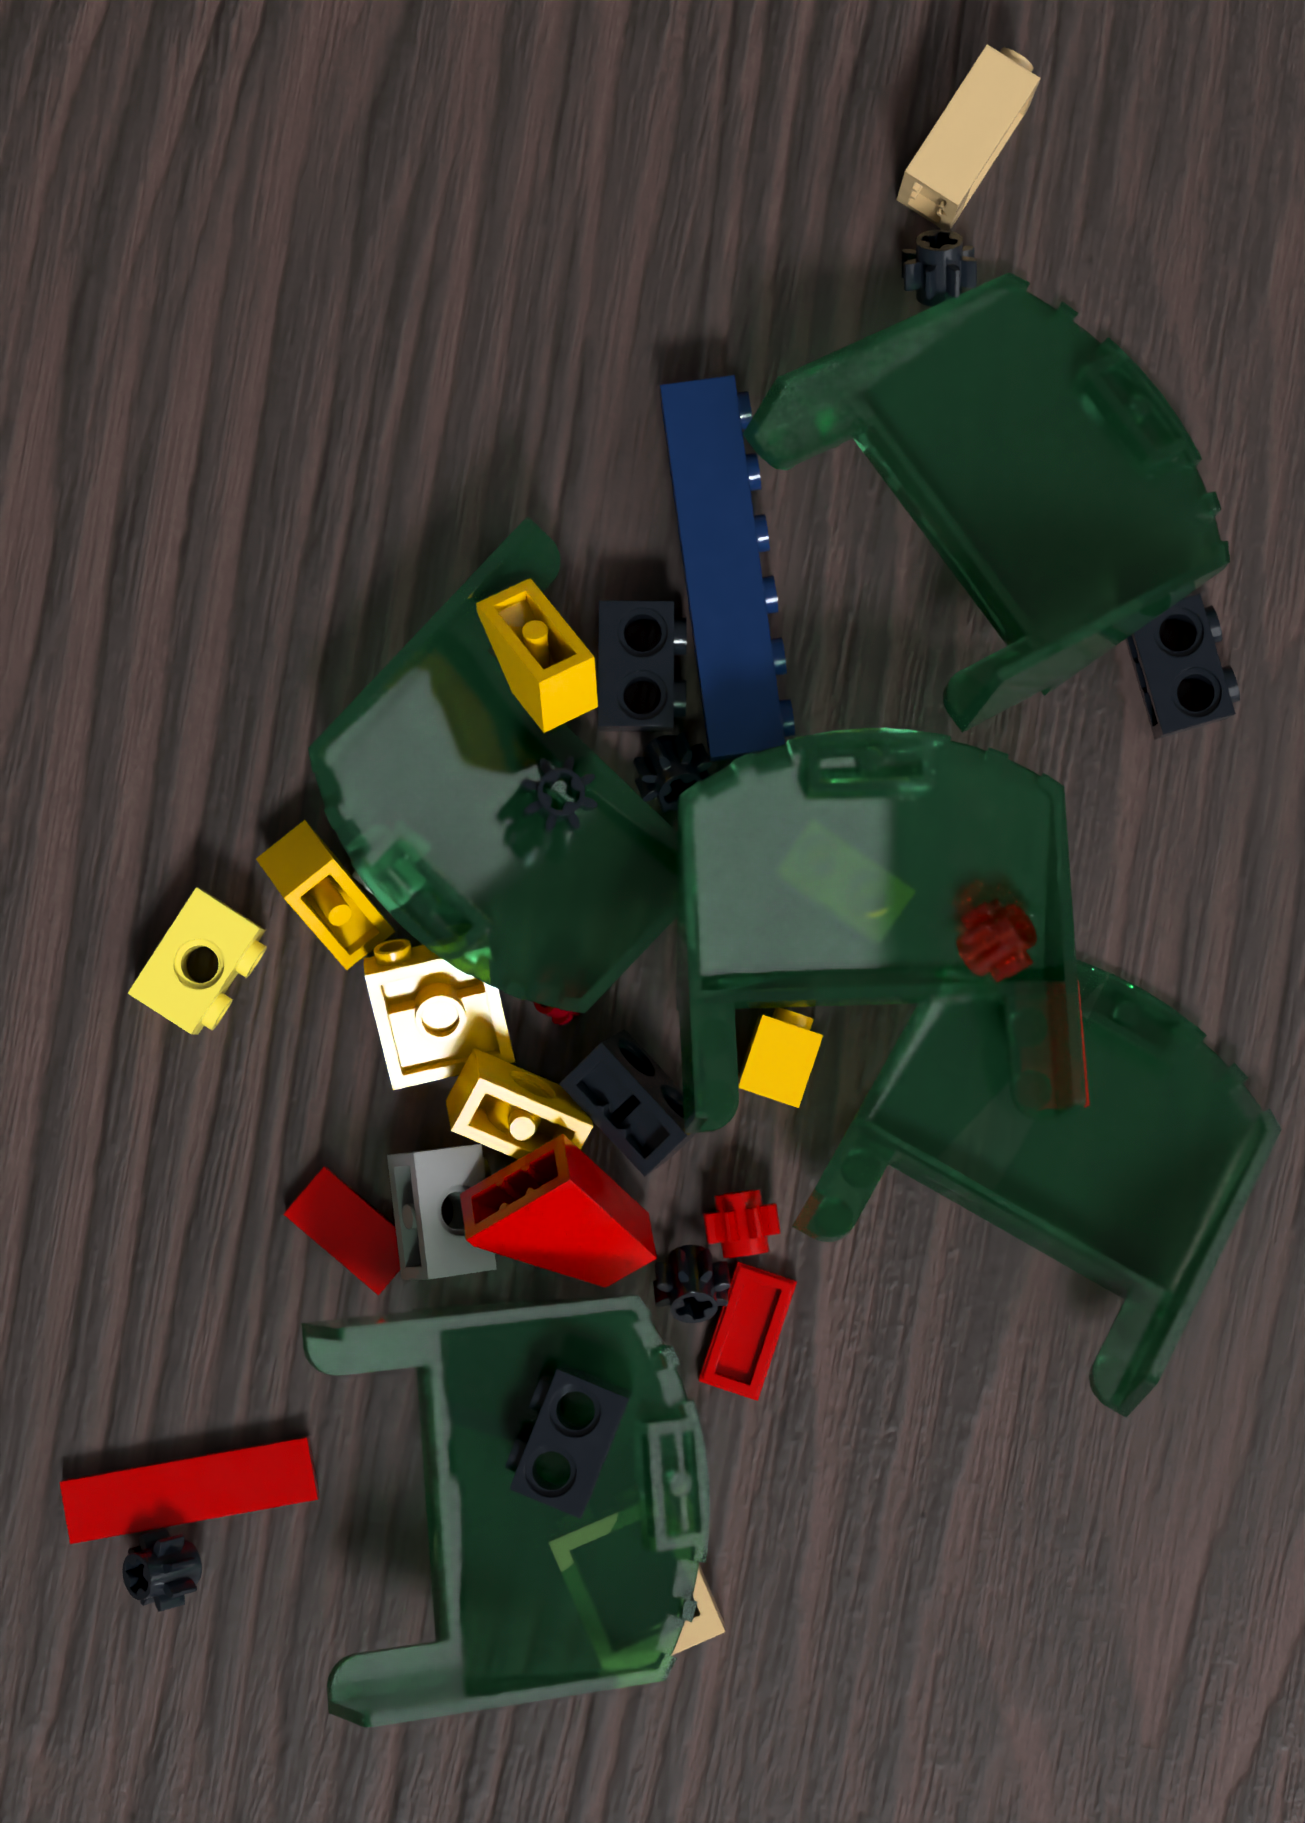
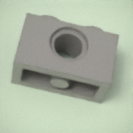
M482 1144L451 1146L387 1155L402 1280H429L496 1270V1253L473 1247L466 1240L460 1193L491 1176L490 1166L483 1157ZM446 1197L449 1198L453 1206V1218L449 1225L444 1222L441 1215V1206Z

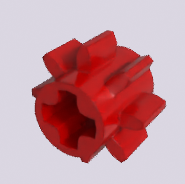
M761 1189L714 1195L716 1212L703 1213L707 1243H721L723 1258L743 1257L770 1252L768 1236L781 1234L777 1204L763 1205Z

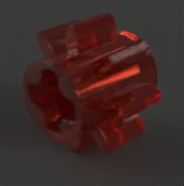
M995 898L989 903L984 902L961 916L960 919L968 930L958 935L956 940L957 948L962 960L974 974L984 976L991 972L994 980L999 982L1006 977L1010 978L1033 963L1026 950L1036 945L1037 935L1030 918L1019 906L1009 904L1002 908L999 900Z

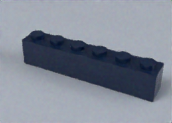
M735 375L660 385V402L709 758L711 762L782 753L786 748L784 737L795 736V724L791 699L779 700L776 676L787 674L783 639L782 637L771 638L767 615L778 613V600L774 576L762 577L759 552L770 551L765 514L754 515L751 491L761 490V477L757 452L745 454L742 433L744 429L753 428L749 392H737Z

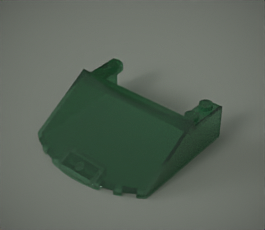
M1006 273L960 294L958 298L953 297L779 376L772 384L743 433L755 452L770 466L778 470L792 469L795 465L831 448H836L853 438L1007 645L1006 647L958 671L944 688L943 703L945 709L962 733L1040 691L1044 696L1220 573L1230 563L1228 541H1221L1216 516L1221 511L1216 491L1207 493L1203 480L1196 468L1202 460L1200 453L1183 423L1163 394L1114 341L1108 337L1101 344L1090 333L1075 323L1074 320L1079 314L1077 311L1063 301L1055 309L1031 293L1026 292L1030 282L1011 273Z
M526 517L311 744L308 751L312 772L315 773L325 806L324 811L332 829H335L357 874L376 899L404 929L430 951L456 969L494 988L502 990L508 995L521 1000L559 1008L560 1010L586 1013L807 782L788 764L780 760L769 758L758 760L749 765L697 821L681 835L647 801L644 802L641 795L565 723L543 733L512 693L498 659L489 651L492 645L476 609L477 602L529 578L534 581L542 593L557 578L561 567V555L556 543L532 519ZM568 756L574 757L572 771L577 773L580 778L586 774H594L596 777L585 788V797L595 800L598 803L597 808L594 811H585L578 808L575 813L580 820V828L575 832L568 828L565 821L556 822L555 827L548 835L544 834L543 826L545 819L538 813L524 817L522 814L524 809L533 802V794L523 791L520 788V783L524 779H531L537 782L541 780L542 777L537 768V763L540 759L544 758L547 760L553 770L561 768ZM556 781L551 789L543 788V793L552 797L550 807L555 810H560L566 802H574V798L566 794L567 784L562 781Z
M859 728L801 736L788 740L786 744L763 750L754 755L749 753L733 760L729 766L700 782L699 780L680 794L678 798L676 1011L679 1010L685 1133L719 1130L726 1126L736 1114L739 1105L735 1009L1004 1001L1010 1094L1015 1107L1024 1116L1036 1121H1066L1086 1105L1064 786L1045 773H1042L1040 776L1034 771L1009 760V755L990 747L986 751L972 745L951 741V736L909 729Z
M975 942L952 943L843 1133L792 1227L822 1242H834L843 1239L855 1226L888 1165L1124 1299L1090 1367L1089 1384L1093 1394L1103 1405L1127 1418L1158 1384L1282 1128L1271 1109L1263 1111L1246 1088L1244 1083L1248 1077L1235 1062L1228 1067L1203 1042L1207 1035L1201 1029L1144 989L1108 971L1074 958L1067 957L1064 963L1042 956L1031 955V947L1011 944L1008 950L976 948ZM1079 980L1090 1105L1081 1108L1024 1111L1013 986Z
M638 1295L418 1308L408 1312L301 1323L304 1354L310 1365L321 1373L340 1376L416 1367L435 1627V1641L353 1653L340 1659L332 1668L327 1681L328 1713L368 1728L666 1681L677 1660L676 1657L671 1655L676 1647L685 1621L692 1622L698 1602L691 1599L696 1584L699 1562L706 1563L710 1524V1486L705 1443L695 1401L687 1398L681 1377L676 1366L680 1365L673 1346L665 1344L650 1319V1316L653 1314ZM562 1363L633 1391L591 1499L581 1519L509 1490L515 1472L505 1469L509 1454L519 1432L530 1436L539 1413L530 1410L529 1405L542 1374L545 1373L554 1377L556 1370ZM573 1391L562 1396L561 1411L567 1420L575 1424H584L594 1418V1404L586 1394ZM549 1451L538 1456L537 1469L543 1479L551 1483H562L570 1478V1464L562 1454Z

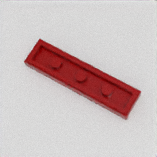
M309 1435L63 1479L59 1482L70 1544L314 1501L320 1498Z

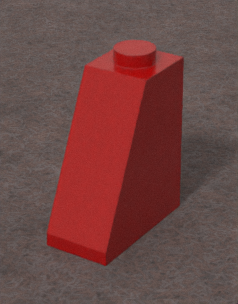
M564 1134L559 1135L460 1193L465 1237L473 1247L605 1288L657 1259L649 1212Z

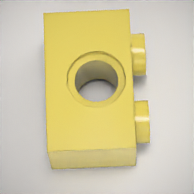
M196 887L128 991V994L190 1034L198 1035L204 1026L214 1030L232 1003L233 999L225 995L238 973L247 978L262 958L267 946L259 942L266 930L205 890ZM200 947L210 948L218 958L217 973L211 980L204 983L194 981L187 970V961L190 954Z

